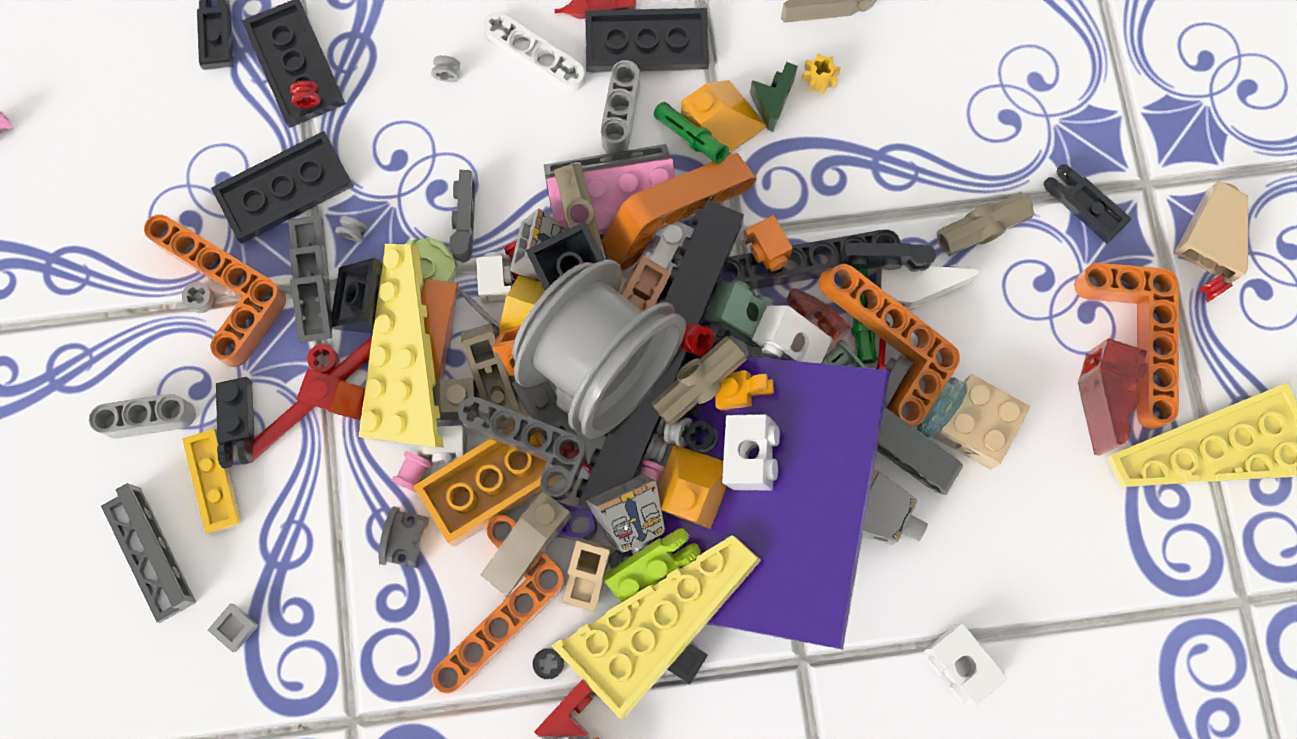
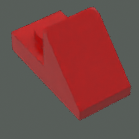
M307 368L296 400L326 409L330 413L360 420L365 387Z
M583 679L534 731L538 737L589 735V732L570 715L574 710L580 714L593 700L589 695L592 689Z

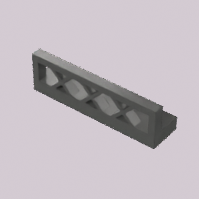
M666 144L544 164L545 179L547 177H554L555 169L571 164L581 163L583 172L666 159L670 158V153Z
M126 483L115 489L118 496L101 505V508L156 622L161 623L195 604L196 600L141 488ZM123 505L130 519L129 523L119 522L113 509ZM122 526L127 527L125 533L123 531ZM134 530L144 548L143 552L134 551L130 545ZM136 555L141 556L139 562L137 560ZM148 559L158 577L157 582L147 579L144 574ZM150 584H151V585H155V588H154L153 591H152V589H151V587H150ZM162 588L171 604V607L162 611L158 603Z

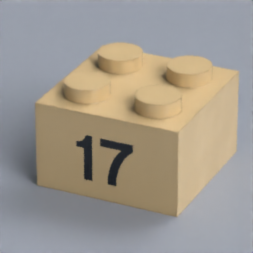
M970 374L961 383L933 438L983 466L992 469L1002 463L1031 406Z

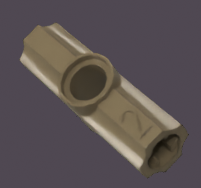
M581 163L555 169L554 174L568 227L571 228L579 224L571 219L573 208L583 206L588 209L589 217L586 223L603 256L604 249Z
M1021 191L993 205L991 203L983 204L969 212L965 218L939 229L936 233L938 244L948 256L977 243H980V245L986 244L1001 236L1007 229L1032 218L1035 215L1033 203L1029 196Z
M726 336L701 359H693L685 364L677 373V380L650 404L672 426L697 403H705L718 393L721 387L720 383L747 360L744 353Z

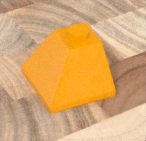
M730 80L706 83L681 100V114L697 126L705 127L711 131L712 137L728 146V155L767 127L765 122Z
M674 444L657 487L661 511L711 529L727 487L722 483L724 461Z

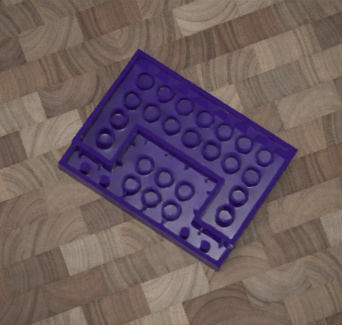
M745 356L747 360L734 372L746 370L751 374V377L766 374L767 380L772 379L774 382V393L752 396V406L722 411L716 408L714 396L705 402L698 418L684 414L682 419L687 417L692 419L693 422L703 420L712 425L719 434V442L713 451L701 454L724 461L726 416L767 415L776 423L780 432L778 446H773L772 459H776L778 464V476L776 480H773V490H732L726 487L711 529L662 512L665 530L662 535L654 538V541L659 538L663 539L675 530L684 528L689 534V538L685 544L679 546L678 549L671 553L675 554L682 548L687 547V545L696 543L701 550L699 554L701 555L733 535L761 559L758 565L707 622V625L843 650L890 372L880 369ZM701 430V435L696 440L703 444L704 437L709 436V434ZM688 444L684 447L692 451H695ZM759 447L751 449L748 459H755L758 456Z

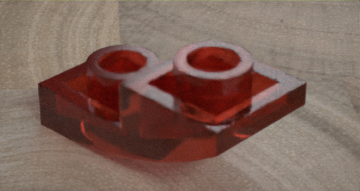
M794 288L789 291L786 299L788 304L786 306L791 307L810 322L816 318L818 320V328L828 336H831L835 342L846 335L850 326L831 307L799 289Z

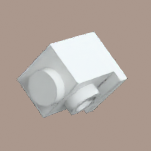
M490 252L485 254L484 257L476 258L478 295L482 303L505 302L506 296L511 289V286L507 285H512V271H510L511 266L505 265L503 253Z
M463 425L437 427L438 436H443L444 448L417 445L418 456H426L428 459H432V463H451L452 458L458 459L468 452L467 431Z

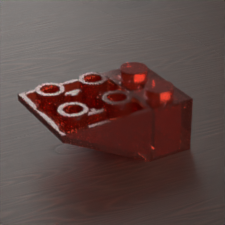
M1107 338L1086 353L1077 383L1093 453L1097 456L1127 442L1131 432V425L1128 424L1130 413L1135 411L1140 395L1136 393L1139 381L1141 382L1144 379L1148 369V363L1144 362L1147 350Z

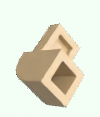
M582 538L576 541L568 570L569 579L563 603L595 612L604 582V575L608 570L612 547Z

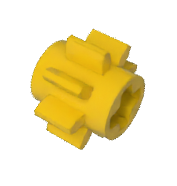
M817 53V57L813 62L810 60L805 61L804 69L806 71L803 72L801 81H808L809 92L813 90L821 91L822 95H825V91L829 86L836 88L838 83L836 77L839 76L841 67L834 66L833 56L828 58Z

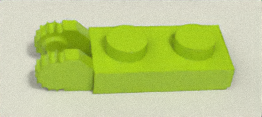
M681 528L663 539H657L604 575V582L619 600L623 602L648 586H653L667 578V575L674 570L690 564L697 559L701 550L696 543H693L675 554L671 553L678 549L679 546L685 544L689 538V534L684 528Z

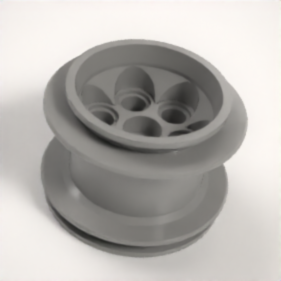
M604 260L595 264L590 262L582 263L564 273L534 304L524 319L513 344L512 354L515 360L514 376L516 382L522 387H532L549 379L573 399L568 414L569 426L576 431L582 430L583 434L590 439L598 438L611 431L627 418L646 398L675 357L686 330L685 319L675 313V309L670 303H659L642 311L621 295L619 289L622 271L620 265L614 260Z

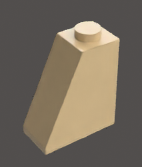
M1221 181L1216 182L1205 192L1174 254L1216 276L1224 273L1226 275L1224 279L1229 283H1233L1244 276L1248 270V195L1240 192L1232 184Z

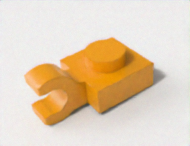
M746 370L732 372L720 383V390L715 395L716 408L722 411L752 406V396L774 393V382L772 379L767 380L766 374L751 377V374Z

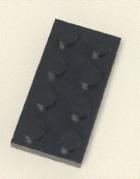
M290 0L242 20L285 123L289 128L346 105L300 0ZM298 81L317 83L319 86L317 94L320 96V103L309 108L294 106L291 102L293 95L290 92V86Z
M707 8L585 11L587 72H612L613 66L622 60L634 62L639 71L709 69Z
M322 131L211 187L234 235L242 244L354 187L328 136L325 131Z

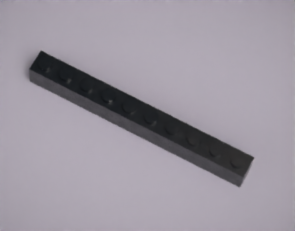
M707 200L704 208L698 207L692 221V225L696 226L691 238L685 237L679 252L683 259L679 268L673 266L672 273L667 280L666 285L671 286L666 298L661 296L657 304L668 302L673 305L675 313L685 319L686 327L692 323L701 324L744 222L743 213ZM680 345L663 376L646 398L619 425L603 435L606 439L602 449L596 448L589 462V466L593 468L588 480L582 479L575 497L580 498L577 506L591 511L586 502L587 499L636 477L641 461L644 459L661 418L660 414L650 403L676 381L677 373L688 354L682 348V345Z

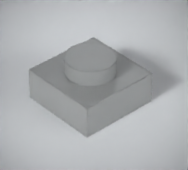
M230 603L207 631L231 652H237L259 625L238 606Z

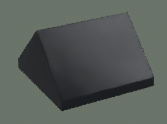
M586 221L525 250L545 291L573 267L582 263L590 262L595 264L604 261Z
M371 258L339 267L332 306V329L373 333L382 263L379 259Z

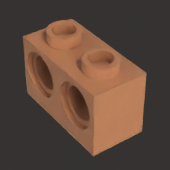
M642 256L630 272L620 294L639 309L645 311L656 304L672 272Z

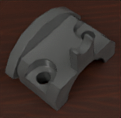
M393 506L386 518L381 535L378 554L379 564L386 566L387 562L418 568L420 542L425 528L428 527L429 517L401 512L400 507ZM414 517L415 522L410 524L409 520ZM402 555L406 556V560L404 562L400 561V557Z

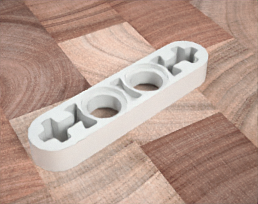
M493 12L486 16L483 27L486 37L490 42L563 90L575 92L583 87L585 72L583 66L578 61L502 12ZM501 24L503 25L505 33L500 29L495 30V32H493V25L497 27ZM519 38H526L531 43L527 49L519 50L514 47L515 41ZM543 54H551L555 57L554 63L549 66L541 65L538 59ZM565 72L568 74L576 72L577 79L571 77L569 80H566Z

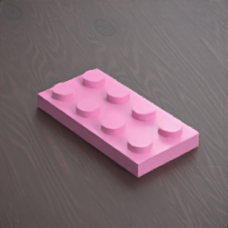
M672 158L583 172L599 234H606L622 204L633 194L675 178ZM555 176L547 177L553 219L566 229H569ZM577 206L571 211V219L576 223L586 221L589 217L588 209L583 206Z

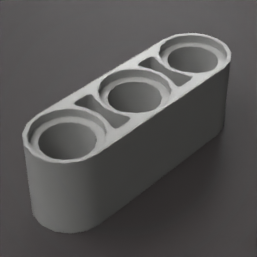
M629 60L617 62L611 72L601 123L602 147L608 154L626 151L630 143L640 83L639 69L634 62ZM623 77H629L633 79L628 83H623L619 81ZM617 105L627 107L624 111H617L613 108ZM612 133H619L622 135V137L618 140H612L608 138V136Z
M165 394L100 404L92 409L88 421L94 431L110 438L118 439L189 427L195 420L196 411L195 407L175 394ZM180 405V413L171 419L172 409ZM144 410H147L146 419L139 423V415ZM114 415L113 424L106 428L107 419Z

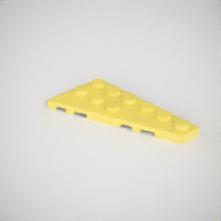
M385 244L359 437L444 448L443 436H438L436 419L440 418L439 406L434 405L433 388L436 385L430 334H425L424 326L427 310L426 305H422L420 294L423 278L419 247L413 245Z
M1285 383L1109 455L1107 459L1121 487L1297 477V400L1288 383Z
M732 535L697 556L695 561L681 569L674 570L667 575V578L653 586H648L607 611L606 615L591 624L582 626L573 635L565 640H559L551 646L619 719H625L758 565L761 559L737 537Z

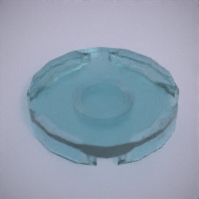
M950 378L924 420L916 425V429L925 437H932L940 432L960 408L967 394L968 386L958 378Z

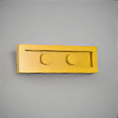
M211 429L182 438L205 533L212 534L242 524L228 468L223 469L220 467L218 461L217 446L219 444L217 443V430Z

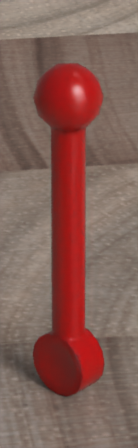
M881 338L876 369L886 370V364H884L886 342Z

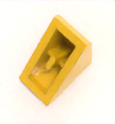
M521 275L517 277L506 296L498 335L503 329L522 325L529 311L545 292L541 282Z

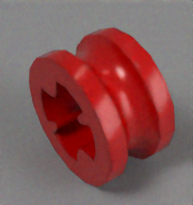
M298 81L290 86V92L293 95L291 102L294 106L309 108L320 103V96L317 94L319 92L317 83Z
M1224 273L1198 289L1200 293L1203 292L1207 295L1205 299L1207 302L1234 286L1232 283L1225 281L1226 275Z
M696 323L688 325L681 342L682 348L686 352L704 356L713 346V331L709 327Z
M326 344L315 345L307 355V362L310 368L324 374H329L340 362L336 351ZM321 353L326 356V353H329L327 356L330 361L329 364L326 366L321 364V367H317L320 363L317 357Z

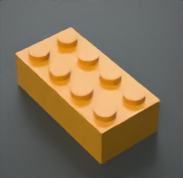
M514 423L504 429L500 434H510L515 429L516 424ZM541 432L534 433L530 438V445L534 447H540L546 443ZM488 439L414 485V488L447 543L455 547L487 527L489 521L495 516L508 514L544 491L540 480L547 461ZM561 475L553 476L549 480L548 488L565 477Z

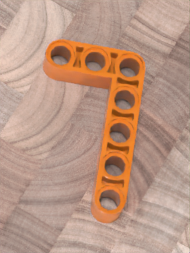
M735 153L727 156L719 164L709 163L637 192L622 204L601 242L604 252L610 260L616 261L620 265L621 271L639 260L658 229L695 214L698 207H705L707 200L719 204L744 193L754 185L757 177L741 156Z
M162 214L151 216L144 225L146 237L161 250L241 298L213 337L210 349L216 358L228 366L238 367L243 365L286 304L285 293L271 279L171 218ZM169 228L168 233L160 238L161 232ZM191 244H195L193 250L185 254L186 248ZM221 259L219 266L210 270L212 263ZM247 275L246 281L236 286L238 278ZM268 291H273L272 298L262 302L263 295ZM254 317V323L249 328H243L244 322L248 318ZM235 343V350L230 355H225L226 347Z
M1093 263L1077 276L1074 282V289L1081 298L1137 304V419L1143 427L1150 430L1165 426L1174 421L1179 412L1178 278L1172 271L1164 268ZM1088 276L1095 278L1099 287L1093 286L1089 282ZM1120 279L1126 280L1129 283L1130 290L1123 287ZM1153 282L1161 286L1162 292L1155 289ZM1153 312L1160 315L1162 323L1154 319ZM1153 343L1160 346L1162 355L1155 352ZM1153 374L1160 377L1162 387L1155 384ZM1153 406H1156L1160 409V411L1162 412V419H1159L1154 415Z
M841 264L825 270L819 278V287L822 293L913 362L886 408L910 426L920 424L960 362L958 349L852 266ZM835 274L842 278V288L837 287L835 284ZM861 293L867 297L868 305L866 308L860 302ZM887 313L893 319L892 327H889L886 323ZM912 332L917 336L918 339L916 347L912 344L911 341ZM937 352L942 356L941 366L936 360ZM920 378L925 381L924 392L919 387ZM904 404L908 407L909 414L906 419L902 415V407Z
M505 515L492 518L486 529L489 540L498 549L504 540H497L495 536L496 528L504 523L510 524L512 529L516 525L513 519ZM544 552L525 574L526 580L436 666L432 673V683L435 689L446 694L463 689L561 593L565 587V575ZM547 571H554L558 575V583L552 589H544L541 585V577ZM522 595H530L534 602L533 608L530 612L521 614L516 607L517 600ZM503 618L507 621L509 629L504 637L497 638L492 633V625L496 620ZM473 643H479L484 652L481 660L476 663L471 662L467 657V650ZM448 667H452L458 673L457 683L453 687H447L442 681V674Z

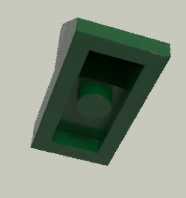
M786 62L782 72L776 71L771 86L754 80L751 82L750 96L762 120L767 125L768 131L774 132L794 83L798 68L795 64Z

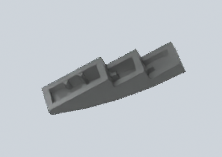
M318 215L288 220L292 248L289 249L293 276V279H290L299 343L333 339L330 284L322 217Z

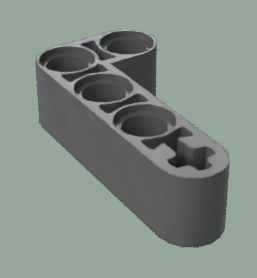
M469 397L462 401L458 408V416L469 431L547 461L540 480L542 489L557 501L564 500L570 496L586 458L585 446L580 437L478 397ZM479 409L485 418L490 419V424L488 425L486 420L475 417L472 422L468 416L469 413H476ZM505 420H513L516 424L513 432L507 435L500 434L498 431L499 425ZM536 432H544L548 436L546 443L540 447L530 445V438ZM567 444H575L579 447V453L573 459H565L561 456V450ZM561 475L567 480L566 486L561 491L550 490L548 488L549 480L553 476Z
M884 407L877 451L931 490L947 495L962 470L963 464Z

